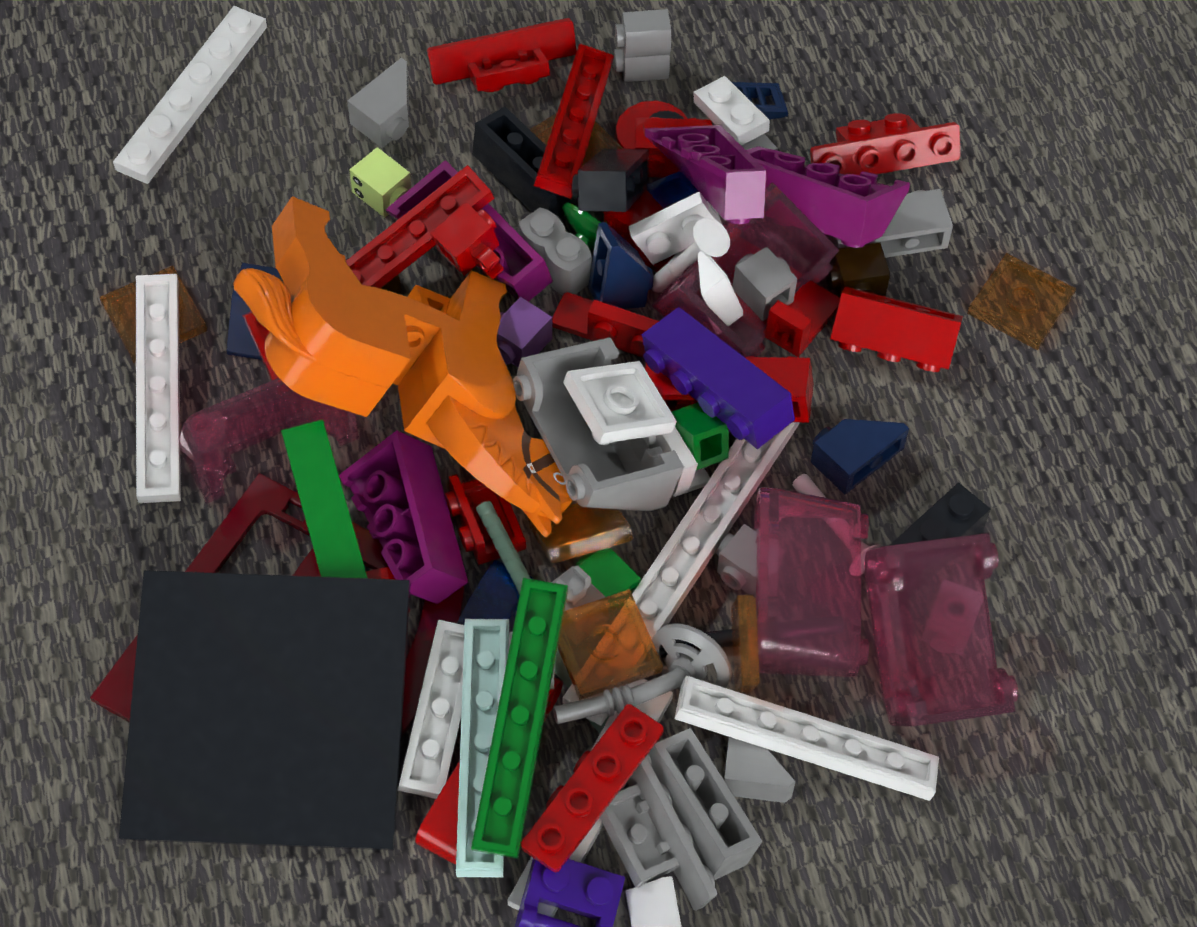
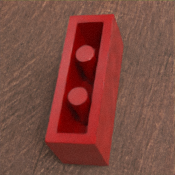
M845 287L841 294L830 340L838 341V347L844 350L861 352L862 348L878 351L877 357L887 361L900 362L901 358L917 361L916 366L920 369L940 372L941 368L949 370L963 316Z

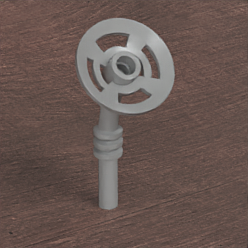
M668 624L661 627L651 641L653 660L663 675L631 689L628 685L622 686V691L615 687L612 689V693L607 689L603 690L601 696L553 706L554 718L556 723L560 724L604 713L611 717L614 716L615 711L620 714L627 704L637 706L674 689L681 688L686 675L726 688L732 677L730 661L721 646L703 631L689 625ZM675 639L689 642L701 649V651L687 644L676 643ZM661 645L668 653V655L666 656V665H664L661 659ZM713 663L717 673L716 683L705 679L707 676L706 665Z

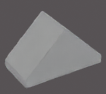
M728 736L724 781L734 797L782 803L792 798L796 781L768 749Z

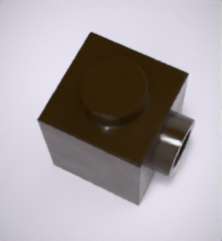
M881 242L865 244V246L860 248L845 247L834 249L832 264L826 268L827 283L830 290L836 289L839 298H841L845 287L886 296L890 271Z

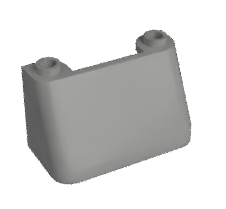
M611 337L522 357L517 370V376L513 378L516 397L519 401H523L566 482V490L569 497L573 501H577L580 506L590 508L653 511L666 507L684 468L676 451L664 453L660 446L649 449L643 438L618 441L615 444L609 443L608 445L598 444L563 383L568 371L611 365V360L619 356V351Z

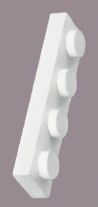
M438 620L398 791L436 799L446 784L462 713L465 625Z

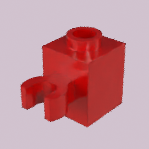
M465 202L430 232L438 251L463 276L476 265H479L483 272L492 280L505 270L499 263L500 258L493 252L500 245L494 232L497 225L485 210L480 209L477 212Z

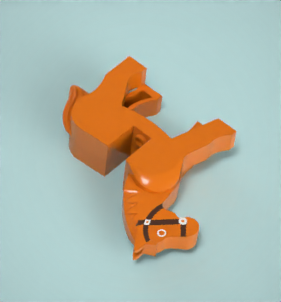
M292 196L272 225L275 267L283 282L272 274L254 268L241 270L234 280V290L245 301L258 322L270 331L265 340V353L275 374L285 385L303 397L364 417H368L392 384L398 385L404 431L446 449L462 467L485 484L486 487L508 502L521 508L544 537H548L552 530L551 521L559 524L563 518L562 513L573 500L567 493L566 482L544 440L532 438L525 432L515 407L516 392L513 379L497 345V334L501 320L499 302L507 293L506 284L471 270L451 298L419 285H415L407 297L380 288L362 285L347 265L345 256L337 251L326 235L325 226L330 220L329 211Z

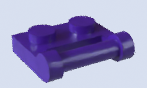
M533 858L515 927H581L537 913L539 902L596 920L595 927H613L625 877L571 859L566 861L559 872H553Z

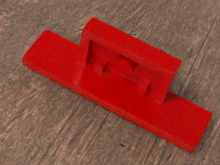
M564 18L429 47L427 55L431 79L435 85L470 78L477 91L496 92L503 89L506 85L515 83L533 84L538 82L540 78L550 76L548 61L575 55L577 49L573 22L570 18Z
M894 113L878 121H851L848 123V126L836 128V143L813 146L810 149L811 163L826 162L839 165V173L844 175H860L862 171L877 175L959 160L960 126L956 122L920 128L909 115Z
M569 292L563 294L552 317L553 328L592 341L611 337L617 349L643 357L645 353L641 334L659 322L658 320Z
M627 704L594 748L582 754L574 767V774L564 786H558L552 793L546 805L547 809L521 841V849L551 871L559 872L664 732L663 725L633 705Z

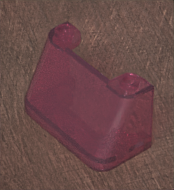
M772 182L765 187L764 218H752L746 224H732L725 221L722 225L729 234L730 247L723 256L711 257L726 273L733 287L735 266L739 260L747 254L752 253L754 255L763 248L768 247L776 257H781L787 262L791 272L797 277L796 294L802 285L810 280L818 283L832 270L833 266L829 262L839 249ZM698 260L668 285L652 304V307L663 318L680 307L744 357H758L766 347L762 341L766 336L763 331L767 328L768 318L762 321L737 294L736 296L744 312H742L743 316L730 326H727L706 305L701 294Z
M277 378L189 416L183 425L179 445L182 457L207 504L225 496L223 488L224 479L228 474L236 472L235 463L230 455L282 433L281 430L323 419L327 435L334 437L339 446L357 440L359 436L355 413L303 397Z
M760 487L754 508V529H757L755 534L757 552L754 623L755 651H752V673L857 677L860 665H867L869 654L868 639L861 638V539L868 538V514H861V508L858 504L780 488Z
M989 533L884 546L866 552L864 558L865 578L882 698L890 725L912 727L1015 712L1014 702L1018 699V687L1012 675L1008 676V673L1002 667L997 668L984 582L985 579L991 577L993 569L998 567L997 548L994 543H990Z

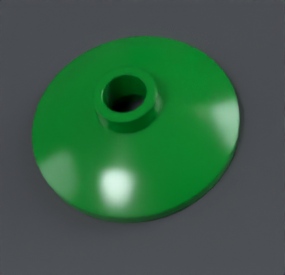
M565 203L562 210L569 224L577 233L575 236L579 237L592 253L595 247L598 223L601 222L586 211H579V207L576 205Z

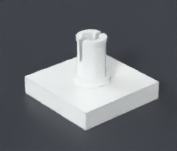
M640 361L571 370L565 376L563 383L598 444L608 445L609 443L615 444L618 441L672 433L676 425V419Z

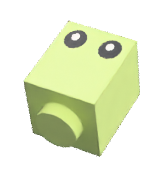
M378 147L349 169L352 192L384 218L389 215L385 209L412 188L410 172Z

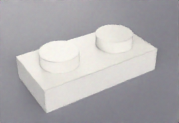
M726 76L693 92L696 106L715 125H721L741 146L769 131L770 120Z

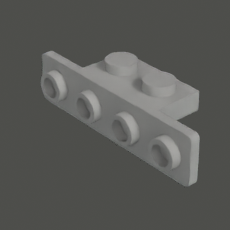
M648 753L627 782L630 787L619 791L600 816V819L635 887L674 871L693 910L697 911L717 896L714 877L710 869L702 864L694 849L691 832L686 825L680 822L672 806L670 792L658 780L651 766V757Z

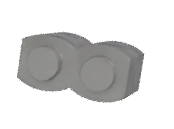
M668 9L623 12L621 24H615L616 47H620V49H614L615 71L623 73L624 82L668 79L671 52V25Z
M540 207L519 221V235L545 260L553 280L549 285L561 295L566 292L577 294L588 286L592 266L591 252L579 237L565 231L563 223L555 214Z

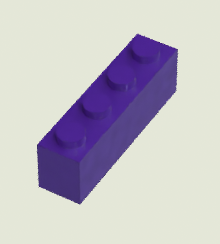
M680 307L673 310L641 334L645 348L643 357L649 368L657 374L661 372L668 377L682 395L689 394L698 401L700 407L708 416L719 418L727 425L729 431L737 439H745L756 449H759L795 420L792 397L788 390Z

